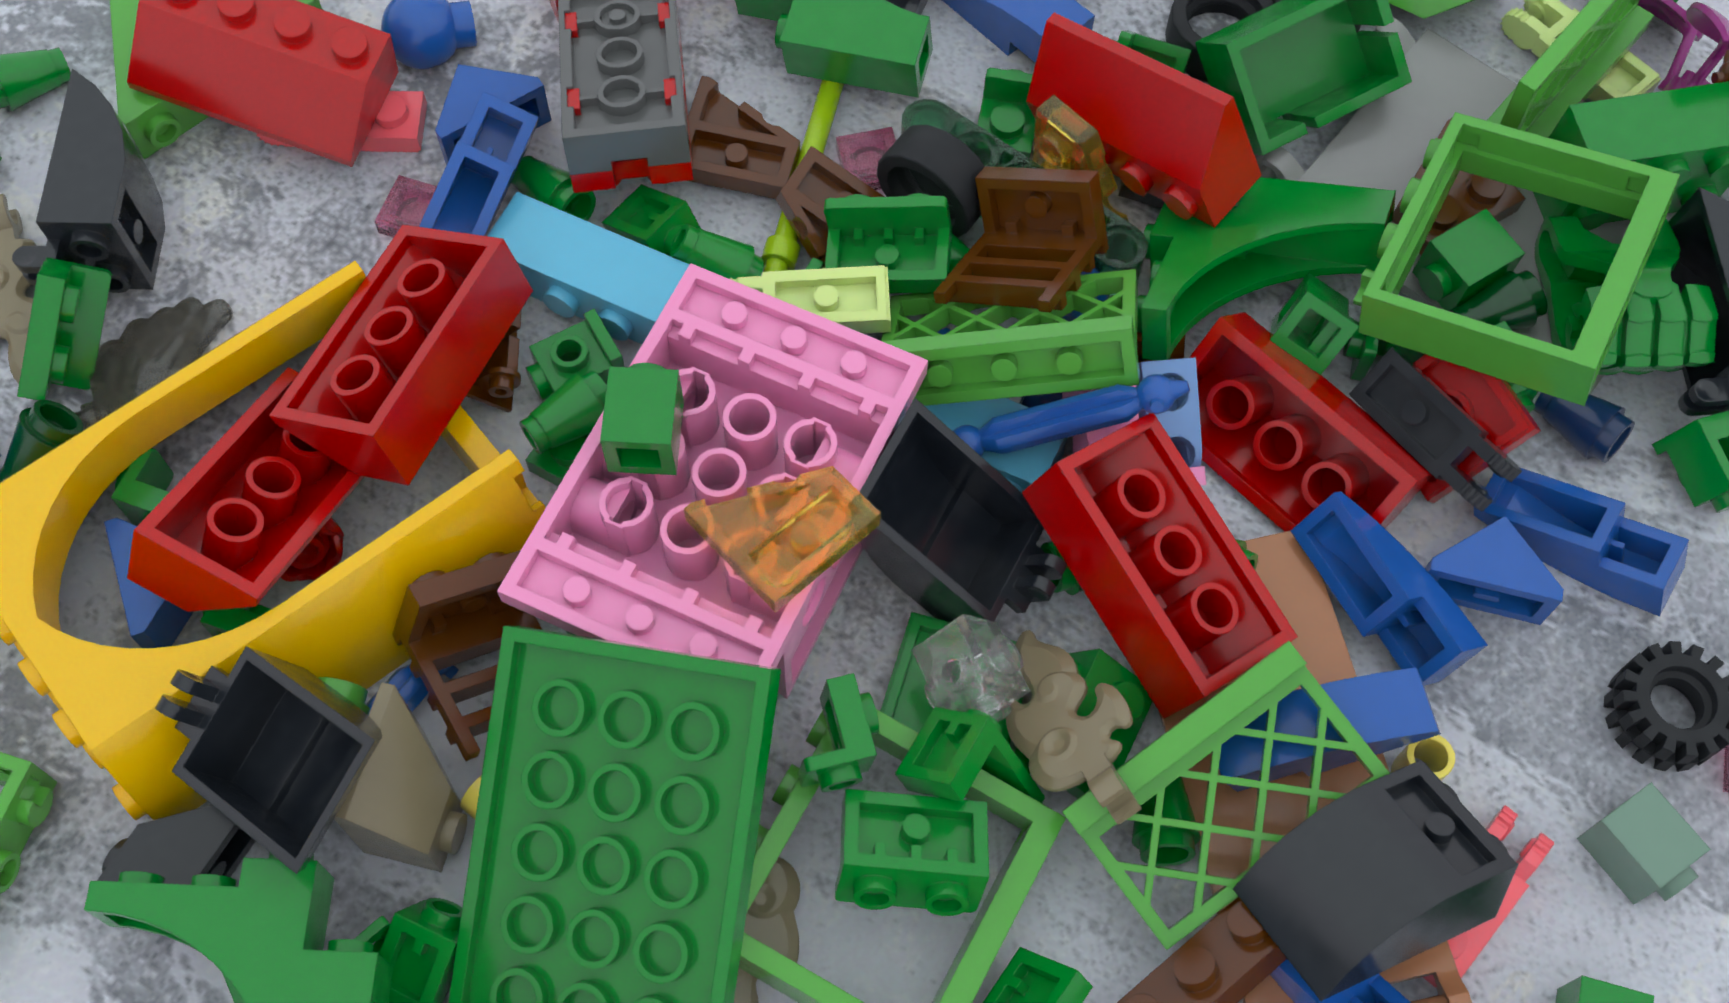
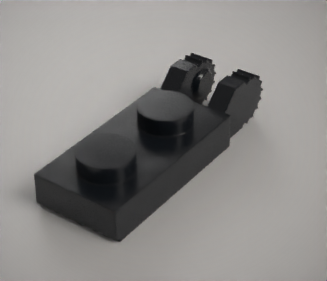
M1391 347L1349 393L1350 397L1436 479L1445 480L1468 503L1480 511H1484L1493 502L1492 498L1483 485L1458 468L1460 463L1472 451L1487 463L1490 470L1507 481L1512 482L1522 472L1521 468L1507 454L1486 438L1489 433L1398 349Z

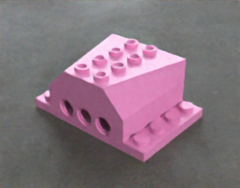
M690 263L630 364L631 366L636 363H653L665 369L679 370L684 407L677 475L608 472L600 443L603 410L497 592L501 602L577 636L780 668L781 675L778 693L788 699L863 550V546L857 539L851 523V506L913 402L927 374L928 360Z

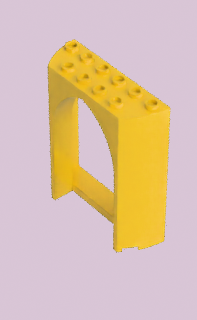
M356 261L334 272L0 482V638L8 646L14 643L24 657L17 665L25 678L41 696L48 694L59 709L52 714V718L65 737L74 747L79 748L83 746L91 759L101 769L105 767L118 782V784L112 787V790L121 805L136 821L146 814L153 820L194 810L207 802L206 799L172 772L190 739L175 728L177 720L171 719L155 709L163 694L187 702L191 701L193 695L181 691L170 683L178 669L205 677L210 667L215 666L230 674L247 646L303 667L316 677L346 680L368 689L410 659L404 645L398 646L392 636L408 585L412 584L422 575L432 571L441 570L448 573L471 566L480 558L490 553L503 552L509 554L521 550L546 509L545 505L540 500L538 501L526 486L522 474L525 470L510 449L500 454L460 405L441 436L472 474L258 618L233 630L204 640L160 648L105 646L77 639L61 632L59 623V593L67 555L77 531L101 494L121 472L159 442L324 338L366 278L364 271Z

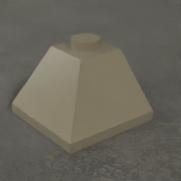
M381 682L369 717L381 729L382 738L334 820L364 853L442 872L448 853L455 855L461 847L467 828V815L462 813L463 809L460 807L461 801L425 732L395 685Z

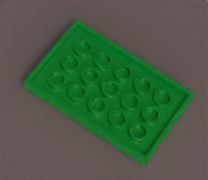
M503 626L448 1003H734L781 675L780 668L522 626Z

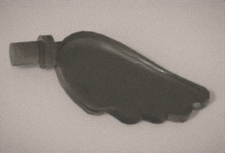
M188 297L180 301L173 308L164 307L157 310L149 318L132 320L118 340H110L103 343L99 347L95 371L90 373L93 401L82 404L80 406L81 411L75 412L83 423V430L201 357L217 334L232 319L233 311L230 305L224 299H215L203 305L199 299Z

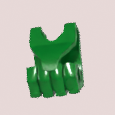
M1546 216L1535 242L1534 254L1535 263L1547 299L1552 344L1574 350L1620 244L1611 243L1586 230L1576 216ZM1667 219L1664 221L1598 375L1608 376L1620 372L1643 375L1654 370L1675 372L1682 370L1684 367L1705 366L1713 363L1715 360L1718 312L1709 286L1685 284L1680 293L1678 284L1672 281L1671 272L1680 258L1681 249Z

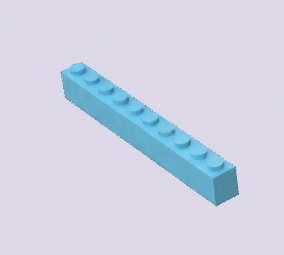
M519 192L515 193L487 235L505 240L533 289L531 297L543 301L554 313L566 318H572L575 315L584 319V313L595 309L610 336L619 341L630 339L643 344L689 264ZM1007 398L925 406L952 431L961 425H972L980 429L993 417L1029 408ZM1067 438L1006 454L985 451L982 458L1022 493L1056 462L1061 460Z

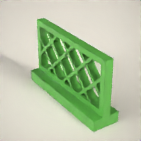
M1590 0L1519 80L1516 88L1486 121L1549 138L1568 106L1584 103L1648 29L1654 15L1637 5L1640 0Z
M1136 269L1080 275V288L1077 291L1066 292L1067 305L1063 310H1052V312H1039L1037 308L959 302L937 304L935 303L933 293L894 295L890 297L891 332L883 333L881 341L928 360L927 374L915 396L924 406L1102 389L1117 384L1126 386L1139 385L1140 370L1137 355L1138 282ZM1115 294L1104 302L1095 299V297L1100 295ZM988 308L978 315L971 313L975 309ZM1074 310L1082 313V315L1072 321L1062 318ZM928 314L916 322L906 318V316ZM1011 317L1020 320L1008 328L999 326V324ZM949 324L958 326L944 335L937 333V331Z
M1290 641L1279 646L1116 769L1140 806L1156 795L1153 815L1136 813L1127 819L1152 823L1147 865L1117 861L1101 840L1100 836L1117 823L1106 807L1103 808L1099 804L1091 790H1088L1062 810V813L1083 838L1166 950L1238 897L1233 888L1259 860L1261 840L1278 842L1285 836L1262 832L1267 790L1307 795L1306 820L1317 812L1318 797L1336 800L1346 794L1319 790L1324 748L1352 751L1371 775L1355 788L1390 774L1306 668V661ZM1299 686L1318 708L1315 738L1274 732L1278 702ZM1267 711L1265 731L1245 728ZM1327 721L1344 742L1325 740ZM1234 735L1264 739L1259 781L1218 775L1221 745ZM1273 740L1314 746L1309 788L1268 782ZM1211 753L1209 773L1189 771L1190 768ZM1178 777L1208 781L1203 823L1162 817L1165 787ZM1217 782L1258 788L1253 830L1212 824ZM1161 825L1202 831L1197 873L1155 866ZM1211 832L1252 838L1248 869L1236 878L1206 874ZM1125 871L1146 874L1143 894ZM1154 875L1196 881L1192 911L1169 928L1151 906ZM1205 883L1224 886L1202 902Z

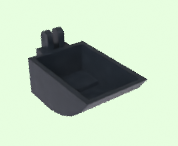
M72 69L36 218L37 225L47 238L46 246L19 247L13 253L12 260L28 283L33 286L36 285L37 274L46 257L109 270L112 273L109 290L111 293H123L129 289L153 290L165 233L161 196L151 173L112 105L95 84Z
M1699 187L1668 221L1681 249L1680 258L1671 272L1672 281L1678 284L1680 293L1685 284L1709 286L1718 312L1714 362L1705 366H1689L1682 369L1687 391L1679 398L1678 406L1688 416L1714 415L1729 410V201Z
M915 398L851 506V523L857 539L871 560L882 572L936 619L963 627L993 625L1004 603L1016 613H1025L1031 602L1049 601L1056 589V586L1050 580L1061 579L1067 564L1060 557L1045 553L1036 545L1044 527L1024 495Z
M247 646L230 674L215 666L210 667L205 677L178 669L170 683L181 691L193 695L191 701L187 702L163 694L155 706V709L163 715L177 720L175 728L190 739L172 772L295 874H298L306 868L382 738L381 729L358 706L307 669Z
M1419 760L1355 788L1315 812L1267 851L1235 885L1233 890L1319 1000L1323 1001L1495 918L1518 864L1509 855L1504 844L1497 837L1490 834L1460 802L1455 791L1449 785L1443 783L1422 760Z

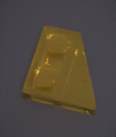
M1053 94L1036 109L1032 168L1098 171L1107 238L1113 242L1129 228L1130 223L1127 215L1115 210L1108 201L1107 197L1117 189L1112 170L1105 161V150L1098 130Z
M833 466L800 474L798 478L787 483L772 481L748 487L747 496L709 506H706L705 499L691 502L684 508L686 521L775 613L878 527L881 513Z

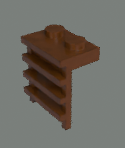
M985 166L975 177L984 233L933 292L935 303L959 302L1037 308L1039 312L1063 310L1067 305L1066 292L1077 291L1081 286L1080 273H1091L1095 268L1094 255L1105 254L1109 249L1099 172L1090 170Z
M521 550L509 554L503 552L490 553L480 558L471 566L448 573L437 570L422 575L412 584L408 585L392 634L398 646L404 645L412 660L409 668L414 677H421L429 692L427 702L432 711L438 710L447 726L445 735L450 745L457 744L465 761L479 756L481 750L474 737L488 732L492 706L462 716L456 703L493 691L498 664L445 683L438 671L500 650L503 626H522L543 630L535 616L501 602L497 592Z

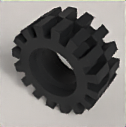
M1669 641L1662 648L1659 643L1648 646L1642 653L1639 652L1620 669L1607 686L1612 690L1604 696L1603 706L1615 709L1605 717L1608 729L1621 726L1624 731L1614 739L1623 749L1630 742H1633L1638 749L1632 758L1643 764L1650 757L1654 756L1655 763L1653 769L1666 771L1675 764L1677 772L1689 770L1696 764L1698 766L1728 746L1729 675L1721 678L1716 672L1725 664L1716 655L1705 663L1700 660L1704 648L1693 644L1682 653L1680 641ZM1668 685L1673 687L1690 701L1696 716L1692 727L1685 729L1675 727L1666 722L1657 713L1651 701V692L1655 686Z

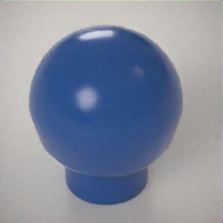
M391 0L384 10L381 20V31L391 34L396 60L410 68L430 69L447 62L454 55L456 49L477 46L474 18L469 0L450 3L447 0Z

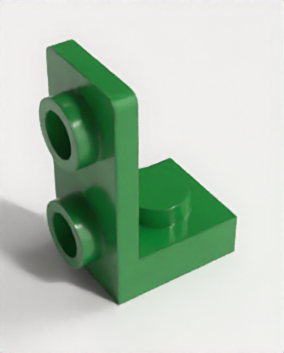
M934 707L895 772V775L907 791L962 802L982 769L1040 803H1043L1045 800L1044 794L1030 776L1028 765L1017 757L1001 734L1002 729L999 723L990 715L976 709H967L965 712Z

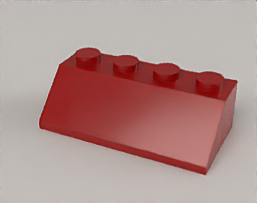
M139 0L127 83L129 88L353 167L399 71L391 34L297 0Z
M1055 12L1046 20L1026 100L1037 122L1035 131L1039 138L1056 151L1065 148L1078 155L1080 160L1093 171L1102 173L1106 170L1120 177L1122 182L1136 194L1145 196L1148 192L1163 200L1168 208L1179 217L1190 219L1193 216L1215 228L1262 175L1234 97Z
M402 225L269 416L274 423L357 475L409 486L533 292L505 240L497 237Z
M1246 312L1220 316L1189 357H1196L1202 461L1284 532L1292 530L1331 494L1339 491L1343 492L1371 515L1382 527L1386 528L1433 476L1378 422L1326 378L1271 342L1270 332Z
M287 367L134 529L127 579L186 612L256 607L365 476L353 473L276 425L269 416L299 372Z
M1149 413L1056 462L1022 491L1025 499L1163 719L1205 698L1257 664L1287 641L1291 642L1298 637L1155 414Z

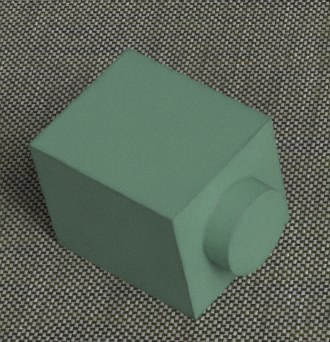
M1652 782L1577 838L1633 905L1654 892H1657L1664 901L1679 893L1699 877L1690 865L1711 850Z

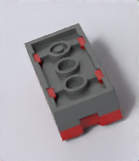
M558 0L562 141L574 193L615 189L622 179L647 177L652 184L694 180L681 32L676 0Z

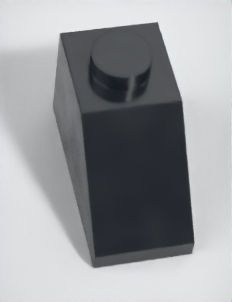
M213 805L138 824L128 838L119 841L107 854L102 865V874L97 881L118 882L119 873L124 871H142L158 874L165 878L164 884L191 885L192 876L197 874H215L231 877L256 841Z

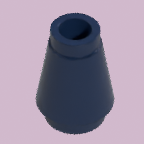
M1541 392L1533 409L1541 414L1583 457L1588 460L1594 456L1603 463L1608 462L1617 453L1635 425L1633 420L1624 415V407L1589 394L1585 406Z

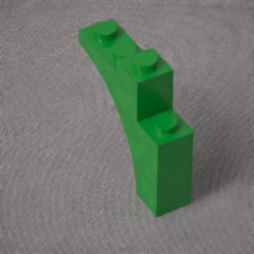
M735 0L738 14L778 21L775 45L776 48L782 49L787 73L919 98L933 51L930 16L916 14L886 0Z
M1260 177L1215 228L1193 216L1190 219H1183L1171 211L1164 203L1155 224L1148 223L1146 225L1142 239L1143 259L1150 260L1151 270L1149 291L1147 295L1138 296L1137 332L1142 333V359L1168 360L1184 335L1201 319L1224 304L1252 291L1286 281L1305 278L1308 272L1313 276L1362 274L1366 268L1375 271L1380 261L1377 258V250L1382 234L1387 224L1394 221L1396 190Z
M271 853L269 858L244 857L238 887L236 879L222 875H193L191 885L164 884L165 878L163 876L142 871L120 872L118 882L90 881L84 907L86 912L108 926L138 929L166 936L199 951L212 961L228 978L245 1003H389L393 966L378 952H373V944L353 939H333L328 942L327 950H323L335 878L317 860H314V854L306 868L298 874H295Z

